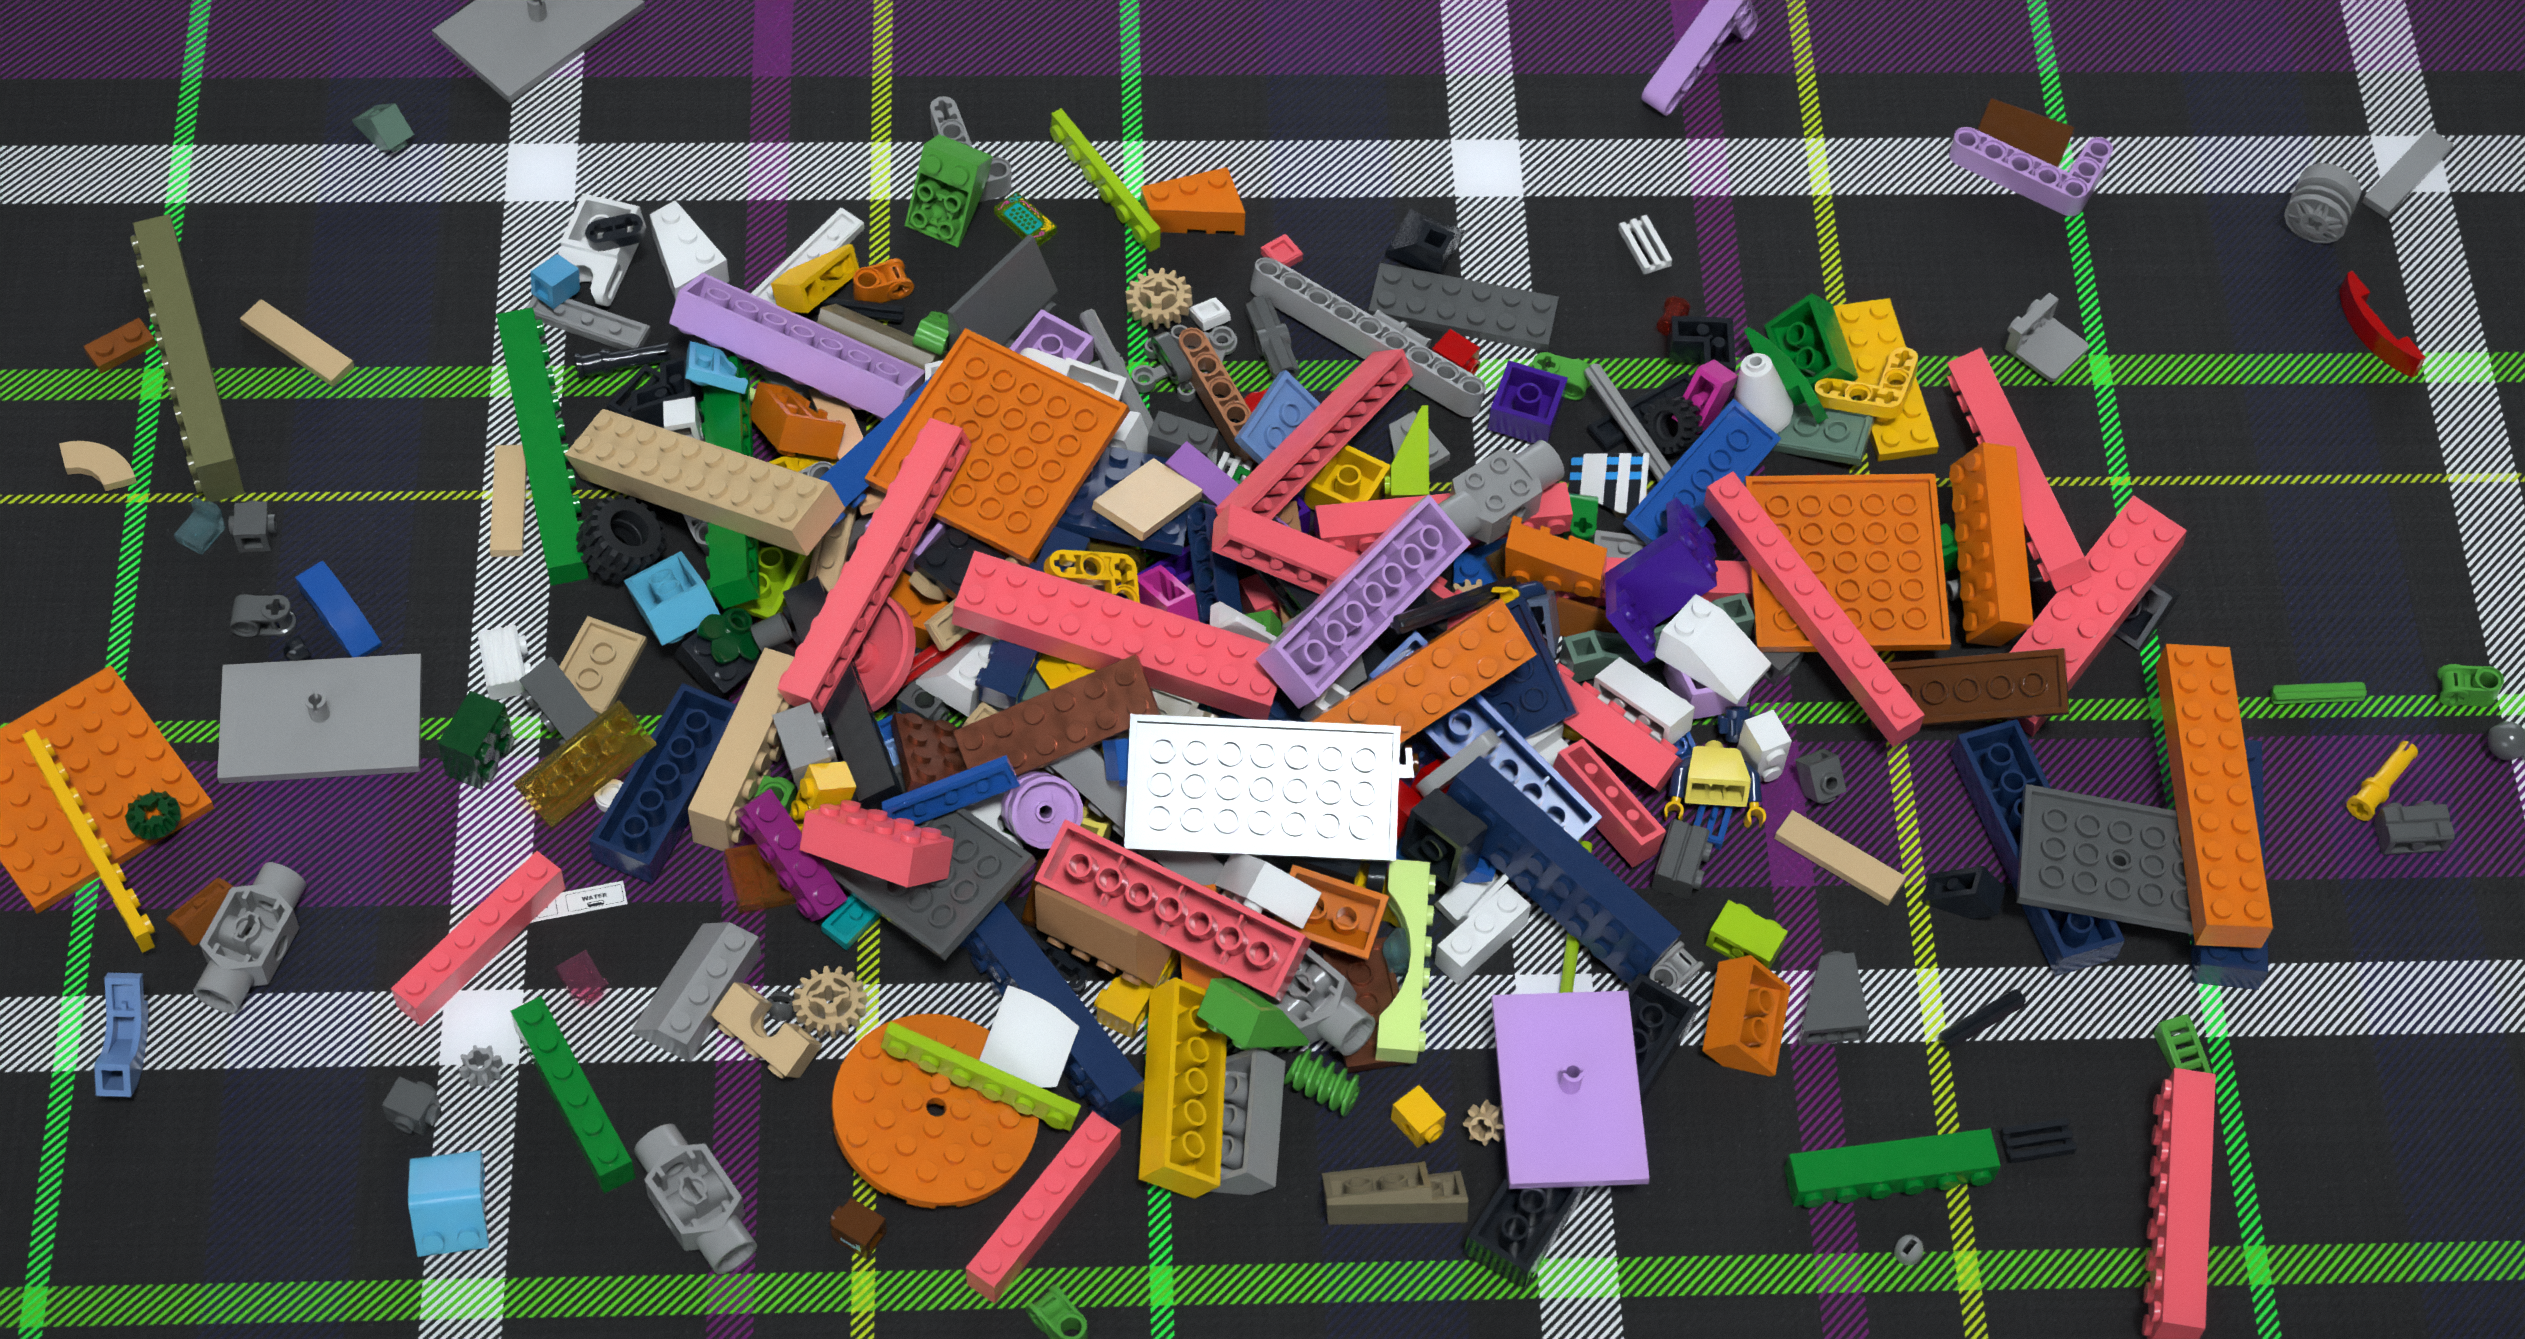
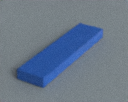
M1005 755L882 801V809L888 813L887 817L909 819L915 822V826L1019 787L1020 782L1009 758Z

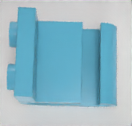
M482 1150L410 1159L408 1203L418 1257L489 1248V1236L484 1212L485 1169Z

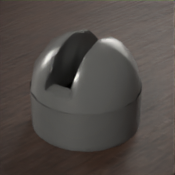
M784 991L773 993L768 1000L772 1003L771 1008L768 1010L770 1017L776 1021L790 1019L794 1014L792 1003L794 999L789 993Z

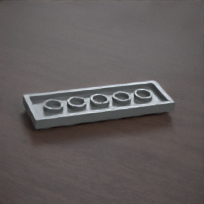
M1380 263L1368 314L1373 316L1377 310H1380L1400 323L1402 321L1407 322L1409 326L1445 333L1452 329L1461 336L1548 352L1559 297Z

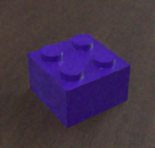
M1508 360L1490 409L1487 430L1531 443L1539 440L1548 443L1564 401L1568 378Z

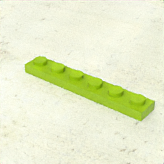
M1062 108L1051 113L1050 133L1054 141L1062 144L1066 149L1069 159L1080 166L1086 180L1089 183L1093 182L1099 189L1103 201L1110 203L1115 209L1118 219L1131 228L1136 241L1140 244L1143 243L1149 252L1159 248L1161 228Z
M890 1021L885 1031L880 1048L885 1049L891 1056L899 1059L905 1058L917 1063L920 1068L927 1072H937L950 1078L956 1085L962 1087L969 1086L982 1092L990 1100H1000L1013 1106L1015 1110L1022 1114H1032L1045 1120L1051 1127L1071 1131L1081 1105Z

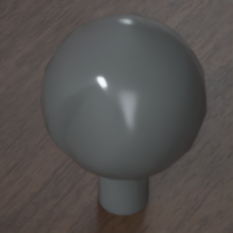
M2505 721L2490 728L2487 743L2493 755L2502 760H2514L2519 757L2525 760V729L2521 725Z

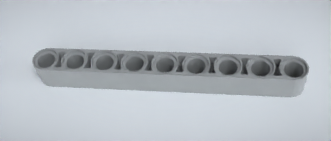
M1268 257L1260 258L1256 261L1250 283V290L1255 296L1264 295L1266 298H1271L1274 307L1363 359H1366L1372 352L1403 349L1413 373V377L1406 384L1461 416L1474 417L1479 413L1486 391V384L1480 378L1279 261Z

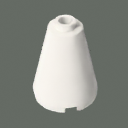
M1754 353L1745 357L1741 362L1734 399L1775 433L1781 432L1791 422L1793 402L1771 359L1767 355Z

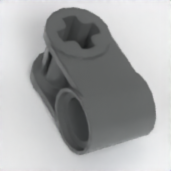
M243 594L236 596L234 599L230 630L241 637H282L291 634L295 630L297 619L290 612L291 604L289 600L283 595L254 596Z

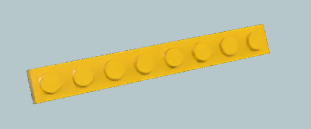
M35 729L22 734L29 752L141 952L143 953L155 947L150 934L155 932V929L147 914L140 916L136 908L140 907L141 904L132 888L125 890L122 882L126 881V878L119 864H110L107 857L111 856L112 853L103 837L98 840L96 839L93 832L97 831L98 828L90 813L82 814L79 807L84 805L76 788L68 789L65 784L70 779L62 763L54 764L51 759L56 754L48 738L46 737L41 740Z

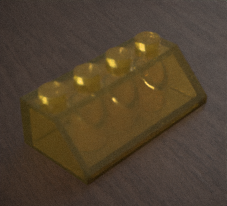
M618 700L516 780L513 785L545 821L553 827L657 745V743L630 708L621 700Z

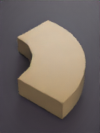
M89 441L59 443L67 474L81 473L92 476L101 482L105 491L137 483L130 464L121 454L108 446Z
M914 571L908 580L923 596L942 601L948 600L950 597L918 571Z

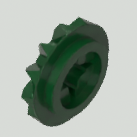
M151 789L150 793L143 796L138 794L137 799L133 803H128L125 819L129 830L134 835L142 839L154 840L170 834L177 827L181 817V810L176 798L171 797L166 791L158 793ZM157 808L160 815H153L148 819L146 811H153Z

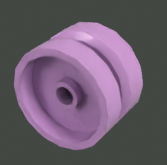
M1028 772L1019 776L1020 786L1005 791L1002 798L1001 815L1006 828L1019 840L1039 849L1051 848L1065 819L1078 826L1081 825L1083 820V803L1078 791L1068 781L1047 772ZM1042 806H1045L1044 813L1040 812Z

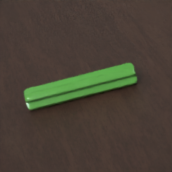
M2363 682L2274 685L2270 692L2271 700L2274 704L2363 701L2367 694L2366 686Z

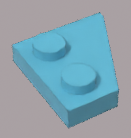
M690 341L686 357V379H690L693 383L700 386H707L709 384L745 394L748 380L735 376L737 368L732 362L727 360V356L721 349Z

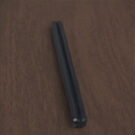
M1510 576L1397 614L1393 617V622L1390 623L1391 629H1395L1397 634H1403L1487 605L1491 601L1500 598L1499 593L1491 592L1493 587H1513L1514 585L1521 584V581L1517 582L1515 576Z

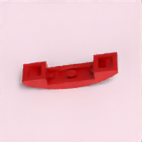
M2353 271L2348 272L2339 292L2343 311L2352 329L2367 348L2383 362L2412 378L2417 376L2426 357L2408 336L2399 340L2395 338L2367 305L2366 301L2370 291Z

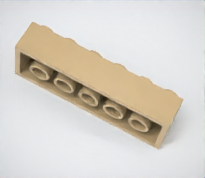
M764 648L688 807L693 842L727 853H731L735 843L741 842L745 831L741 828L735 811L754 798L764 775L771 776L770 767L773 761L778 762L782 754V745L772 715L795 707L788 704L777 689L782 674L788 670L794 656Z

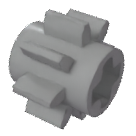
M473 1045V1050L467 1055H461L462 1063L465 1066L459 1069L461 1078L469 1077L470 1088L478 1085L485 1086L488 1089L494 1079L502 1078L498 1067L503 1065L501 1055L493 1057L494 1053L490 1045L486 1049Z

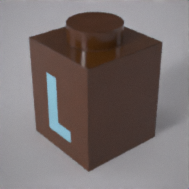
M850 1198L844 1207L841 1205L837 1207L830 1219L832 1239L866 1260L887 1233L886 1218L853 1198Z

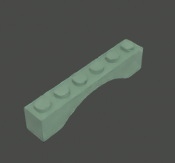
M1745 593L1716 599L1711 602L1723 609L1749 639L1751 638L1755 616ZM1667 624L1654 628V636L1656 638L1655 654L1661 632ZM1596 630L1563 637L1559 657L1561 663L1575 673L1572 680L1576 683L1595 678L1598 673L1619 657L1636 667L1662 661L1655 656L1644 663L1620 633Z

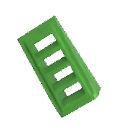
M2189 1014L2162 1021L2157 1025L2153 1034L2172 1071L2174 1068L2187 1070L2198 1068L2199 1072L2212 1074ZM2184 1043L2187 1046L2185 1048L2176 1050L2175 1047L2177 1045ZM2192 1056L2193 1060L2181 1063L2180 1059Z

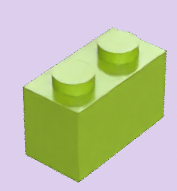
M1728 900L1710 929L1706 946L1730 959L1752 955L1770 969L1783 948L1788 931L1783 929L1777 922L1770 919L1766 920L1753 913L1747 906Z

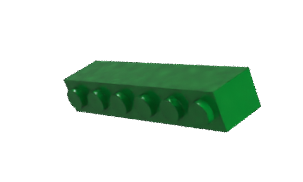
M540 996L510 1010L514 1028L603 1193L605 1194L635 1179L631 1158L543 997Z
M1991 1128L1789 1154L1784 1169L1793 1206L1804 1205L1807 1208H1813L1822 1205L1824 1202L1837 1200L1839 1203H1850L1860 1197L1871 1196L1873 1199H1882L1890 1196L1892 1193L1899 1192L1913 1195L1929 1188L1938 1187L1940 1190H1950L1960 1184L1972 1183L1974 1186H1982L1995 1179L2001 1165Z

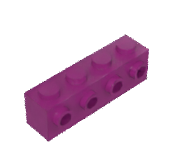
M771 788L735 811L741 828L745 833L752 836L758 845L757 849L762 858L773 866L781 885L791 892L797 901L796 905L799 911L806 918H809L811 922L823 918L848 899L820 858L800 850L802 832Z

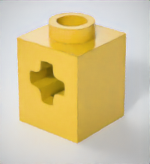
M1420 1085L1393 1104L1391 1120L1417 1148L1425 1142L1433 1143L1444 1132L1446 1113Z

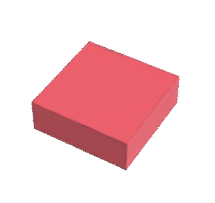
M1286 234L1261 247V255L1263 257L1275 259L1287 267H1291L1303 260V253Z

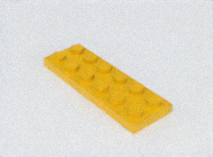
M1890 298L1833 306L1859 377L1853 382L1879 386L1890 354L1897 348L1906 347ZM1905 362L1899 365V368L1904 369ZM1916 376L1902 413L1891 419L1875 417L1870 440L1877 462L1936 454L1939 444ZM1893 380L1889 382L1891 385L1904 384V382L1900 380ZM1856 395L1858 401L1866 399L1864 396Z

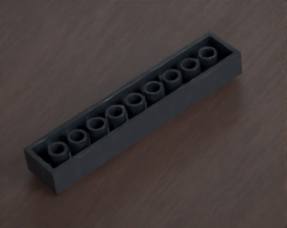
M1639 973L1628 989L1642 1105L1694 1024L1699 1006ZM1507 1175L1468 1235L1464 1254L1525 1289L1590 1186L1509 1189Z

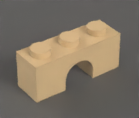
M734 982L711 1014L712 1017L720 1022L718 1028L732 1038L737 1036L745 1043L743 1048L756 1058L763 1057L770 1063L768 1069L778 1077L783 1079L785 1077L800 1078L823 1044L798 1024L785 1022L779 1031L770 1037L764 1029V1018L772 1003L749 984Z

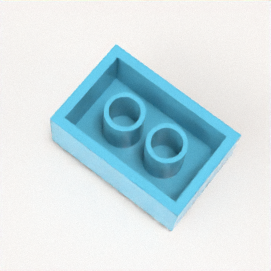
M682 551L624 580L640 614L662 646L681 640L686 633L698 628L701 621L708 615H720L704 581Z

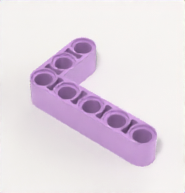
M1709 0L1647 84L1642 93L1641 100L1663 115H1669L1730 32L1743 40L1752 34L1758 23V17L1751 0Z
M1962 127L1955 132L1949 157L1953 163L2063 215L2075 216L2082 211L2106 172L2113 152V146L2110 141L2102 137L2090 139L2071 170L2066 172L1974 128Z

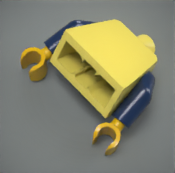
M1712 740L1707 742L1705 746L1694 747L1692 757L1684 758L1673 770L1668 794L1671 797V802H1668L1664 808L1665 822H1667V815L1670 811H1677L1679 813L1678 820H1683L1684 808L1681 804V799H1684V803L1736 807H1747V803H1749V810L1743 818L1746 828L1751 826V816L1758 818L1759 828H1761L1766 820V812L1763 808L1759 807V802H1762L1760 775L1747 761H1744L1740 750L1736 748H1723L1722 743Z

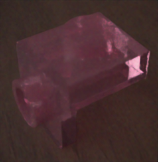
M587 950L554 967L574 1002L584 999L585 1003L588 1004L602 996L604 993L601 988L609 984L606 978L603 979Z

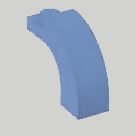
M107 973L104 978L106 997L105 1040L101 1054L94 1063L96 1096L131 1097L141 1077L147 1044L148 1000H144L143 973Z

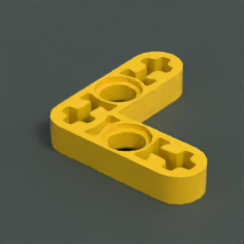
M1907 347L1895 349L1890 354L1879 386L1835 378H1824L1817 381L1814 392L1824 408L1881 418H1895L1902 413L1916 376L1918 354L1913 349ZM1905 362L1904 369L1899 368V365ZM1893 380L1903 381L1904 384L1891 385L1889 382ZM1861 395L1866 397V399L1855 401L1851 397Z
M1057 550L1044 562L1043 569L1047 574L1079 584L1103 585L1107 593L1113 595L1122 593L1129 600L1140 603L1136 563L1126 554ZM1058 560L1061 566L1068 567L1063 572H1061L1060 567L1055 566L1054 564ZM1088 560L1096 565L1097 575L1092 576L1086 573L1083 567L1084 561ZM1118 564L1120 569L1125 570L1126 572L1122 576L1119 570H1115V566H1117Z

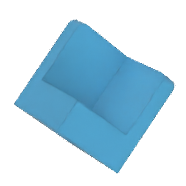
M558 254L530 271L531 294L552 309L565 302L580 290L579 268Z

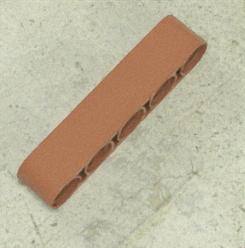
M1186 328L1179 335L1178 347L1191 367L1192 379L1190 381L1234 456L1241 457L1242 462L1246 463L1249 460L1256 464L1257 462L1234 441L1252 414L1206 335L1198 328ZM1186 346H1194L1196 349H1190ZM1201 370H1208L1211 373H1203ZM1221 394L1224 395L1225 398H1218L1215 395ZM1229 419H1237L1240 422L1234 423Z

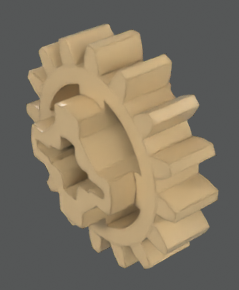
M1161 268L1159 273L1155 274L1152 269H1148V276L1145 277L1139 273L1137 274L1138 282L1130 281V290H1126L1127 310L1132 312V319L1134 321L1141 318L1142 326L1145 327L1150 322L1153 323L1154 329H1157L1160 323H1164L1166 328H1170V321L1174 320L1179 324L1181 323V315H1189V307L1192 306L1191 286L1186 285V278L1184 276L1177 279L1175 270L1170 272V274H1165V269Z
M828 965L824 966L822 974H818L813 969L811 970V979L808 980L802 977L800 979L801 988H794V999L796 1000L792 1001L793 1011L797 1012L798 1024L805 1022V1031L808 1033L814 1028L817 1029L819 1038H822L825 1032H830L832 1039H834L838 1030H842L847 1035L849 1034L848 1025L852 1024L858 1027L860 1025L859 1016L866 1015V1006L864 1004L867 1003L866 992H863V982H855V975L852 971L844 976L840 966L837 967L835 973L830 972Z

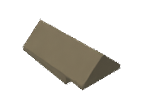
M838 304L820 309L817 320L818 324L925 370V364L944 360L948 354V351H945L940 356L912 345L913 336Z
M1425 1162L1322 1173L1328 1225L1468 1222V1196L1461 1171L1428 1174Z

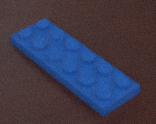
M1733 399L1625 519L1623 525L1647 545L1668 532L1666 504L1677 497L1683 505L1688 504L1697 516L1696 521L1703 529L1713 517L1704 505L1707 486L1733 471L1743 483L1745 476H1749L1778 444L1781 437L1738 401Z

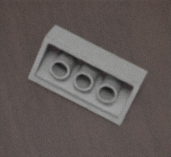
M730 922L702 924L631 1029V1033L691 1062L717 1023V1020L711 1014L733 983H743L760 958L759 937Z
M1260 1047L1251 1048V1050H1245L1226 1057L1220 1187L1209 1192L1253 1195L1276 1187L1285 1061Z

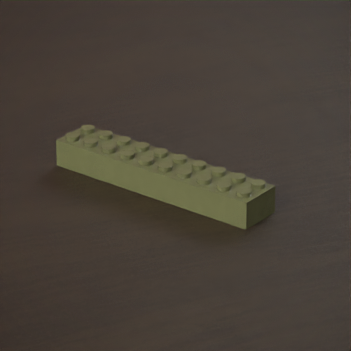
M167 214L134 222L133 226L136 235L130 236L137 257L136 263L140 277L144 278L142 279V286L146 300L149 302L148 310L152 324L155 326L154 333L159 351H161V361L167 375V384L174 402L173 408L178 425L180 426V435L187 453L186 459L197 493H204L207 503L243 495L245 492L171 216Z

